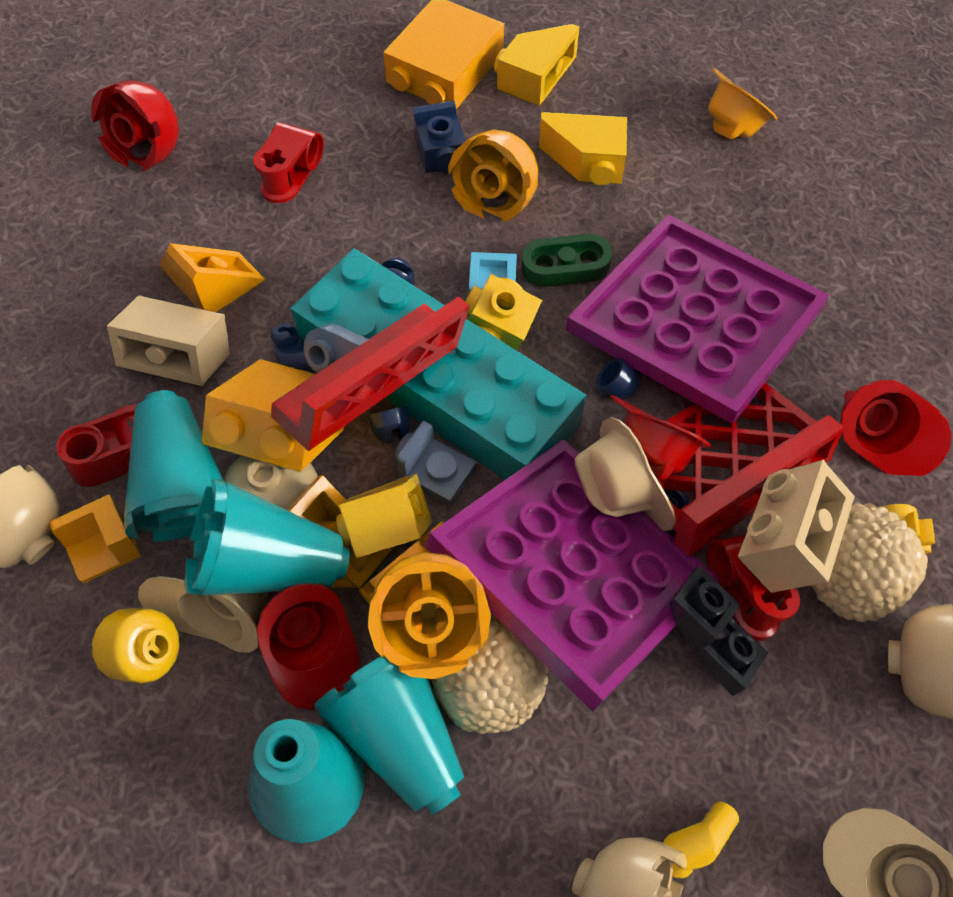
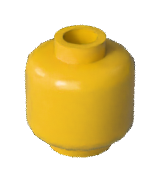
M148 608L120 609L106 616L96 628L92 640V657L97 668L110 679L139 684L153 682L167 674L176 662L180 648L179 633L174 622L163 612Z

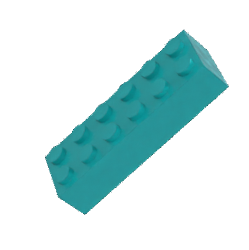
M353 248L290 309L297 335L301 336L304 341L310 331L327 324L339 325L370 339L424 303L435 312L445 305ZM466 319L458 346L399 387L385 397V399L397 407L407 406L411 417L420 423L425 421L432 425L433 431L506 480L563 439L567 441L582 422L586 394Z

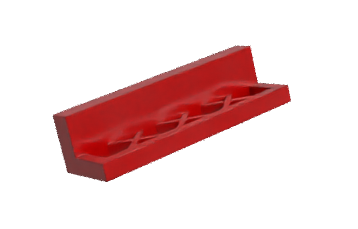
M459 296L436 312L425 303L272 402L271 417L306 450L310 451L458 346L470 305Z

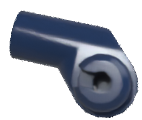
M290 324L276 326L271 332V339L273 341V351L280 364L317 374L307 363L304 355V341L301 336L297 335L296 328Z

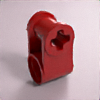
M279 122L273 127L270 136L253 157L255 170L262 177L260 191L265 200L271 203H285L292 200L298 194L311 171L316 169L322 159L324 139L321 133Z
M137 404L124 406L111 414L84 424L72 426L60 435L56 444L57 454L75 483L85 487H93L128 473L133 426L129 427L128 421L134 422V412ZM92 454L90 457L82 459L85 456Z
M746 534L712 541L707 548L708 569L720 579L718 583L741 604L732 618L756 641H765L773 637L780 628V622L790 619L799 609L800 597L798 590L794 588L771 593L738 558ZM784 597L785 601L777 608L776 605ZM754 607L755 609L746 617V613Z

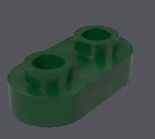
M595 234L537 239L525 246L522 252L521 270L528 281L540 286L595 281L608 273L612 260V247L607 240ZM588 259L592 260L593 262L583 263L582 260ZM546 264L550 267H540L538 265Z

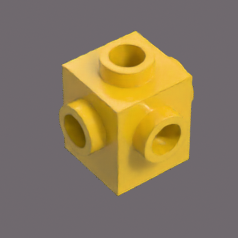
M490 274L482 288L473 285L465 300L470 305L467 320L516 350L524 341L542 300L525 292L514 280L504 277L499 278Z

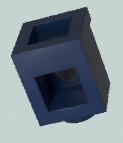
M455 101L414 107V136L425 173L434 171L448 172V165L454 151L466 141L456 113Z

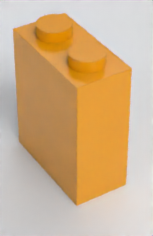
M431 0L383 52L386 82L398 91H407L425 99L430 105L454 100L457 109L493 67L499 51L504 48V23L448 0Z
M259 359L206 395L202 444L301 472L343 431L344 427L310 451L306 450L271 417L272 402L315 374Z

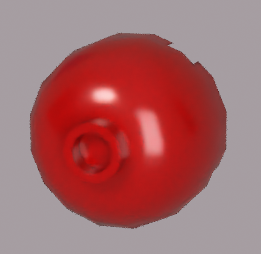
M127 80L102 88L93 97L91 105L92 123L99 120L100 128L103 132V135L98 136L99 142L113 160L128 167V160L130 159L143 166L142 171H145L160 164L172 153L179 137L178 118L172 104L156 87L135 80ZM146 140L152 144L147 157L133 156L131 149L137 144Z

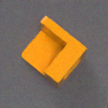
M110 494L60 516L49 523L52 533L66 548L77 578L81 583H87L141 557L135 540L125 534L124 515Z

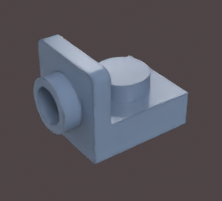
M425 421L420 424L414 434L407 433L402 438L395 452L399 479L417 473L423 493L448 507L452 506L477 469L476 461L435 440L433 426Z

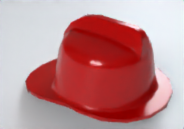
M893 379L876 380L857 388L855 391L847 390L843 397L846 402L843 405L840 424L844 426L842 437L856 453L889 475L923 476L929 474L942 464L950 450L952 433L948 420L938 408L907 385Z
M611 395L610 398L626 409L624 424L631 429L640 442L649 466L659 482L667 479L670 474L682 472L699 447H711L708 441L698 435L653 417L632 404Z
M303 583L293 585L281 592H277L262 610L257 625L258 645L272 682L285 701L297 708L315 710L313 707L315 702L335 687L338 693L345 689L343 685L351 680V675L358 671L359 656L344 607L335 592L322 584Z

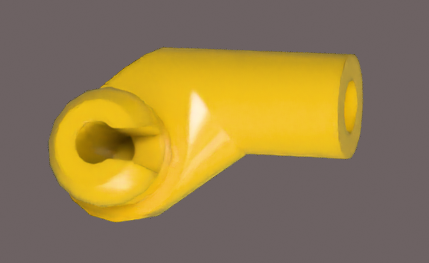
M716 802L701 822L670 833L664 839L663 844L683 852L687 860L686 869L673 863L672 877L680 879L688 877L693 872V869L705 867L715 861L739 822V816L732 806L725 802Z

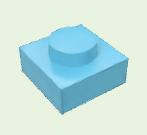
M471 252L469 292L473 285L482 288L490 274L499 278H509L516 282L517 254Z

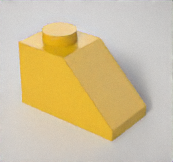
M569 24L517 34L506 49L502 48L496 57L494 71L497 73V89L540 106L576 58L579 26Z
M541 112L539 148L578 181L593 182L597 185H607L609 183L622 184L627 156V117Z
M417 473L348 498L339 504L341 514H338L336 517L338 531L343 543L346 546H353L356 558L420 539L432 523Z

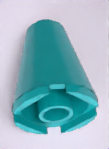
M155 391L146 395L144 401L135 407L123 519L125 534L132 539L140 540L138 531L152 532L153 541L160 542L190 537L205 488L212 486V479L224 480L209 447L202 444V431L188 401L183 397L176 396V393L172 391Z
M212 479V486L205 488L190 537V541H195L194 559L186 558L184 577L186 593L206 596L281 592L289 586L303 583L322 584L330 589L336 579L342 580L349 565L350 552L348 547L343 546L340 534L226 481Z
M383 654V658L381 656L351 675V680L343 685L344 690L338 693L334 687L315 702L313 707L318 715L414 812L426 806L429 813L433 815L461 795L456 784L464 778V774L429 679L410 677L400 672L399 666L391 663Z
M284 719L269 725L260 734L255 744L248 778L250 805L260 824L279 839L301 844L324 839L347 825L360 806L365 786L362 759L328 725L294 719Z

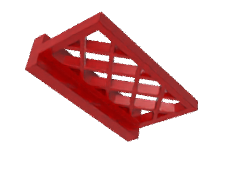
M766 382L755 395L762 401V406L748 404L739 415V418L763 420L764 431L737 428V419L733 424L728 422V427L702 425L701 418L703 416L715 414L696 403L667 419L666 422L681 427L703 439L729 442V454L701 451V447H699L688 463L693 464V477L670 475L664 481L659 482L663 490L666 488L693 492V501L680 510L671 503L676 518L673 528L676 531L674 544L688 557L755 512L768 475L782 469L789 470L820 460L828 463L832 459L844 426L829 415L817 422ZM772 421L790 423L800 432L795 435L773 432ZM738 443L765 446V454L761 457L738 455ZM701 465L730 468V477L724 481L701 478Z

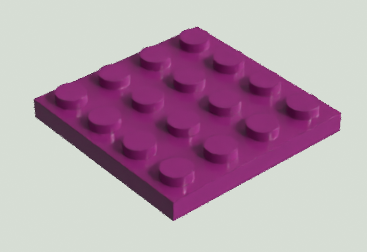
M667 215L567 317L566 331L616 359H624L637 371L733 424L824 309L829 294Z
M563 439L430 532L424 547L430 553L446 554L465 564L483 585L490 612L594 712L678 625L668 603L692 571L700 565L716 582L720 579L693 555L688 557L674 544L675 539L669 533L662 530L644 511L615 517L604 514L592 506L585 495L575 467V458L579 453Z

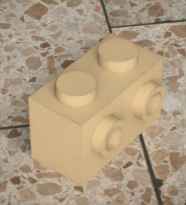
M137 296L107 325L115 365L118 367L203 386L230 355L225 315L221 313Z
M824 460L789 470L782 469L768 475L754 515L748 525L747 534L738 558L771 593L829 582L855 496Z

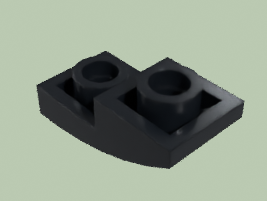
M699 565L692 571L668 604L675 621L692 650L715 679L734 696L747 688L768 655V652L732 618L741 604Z

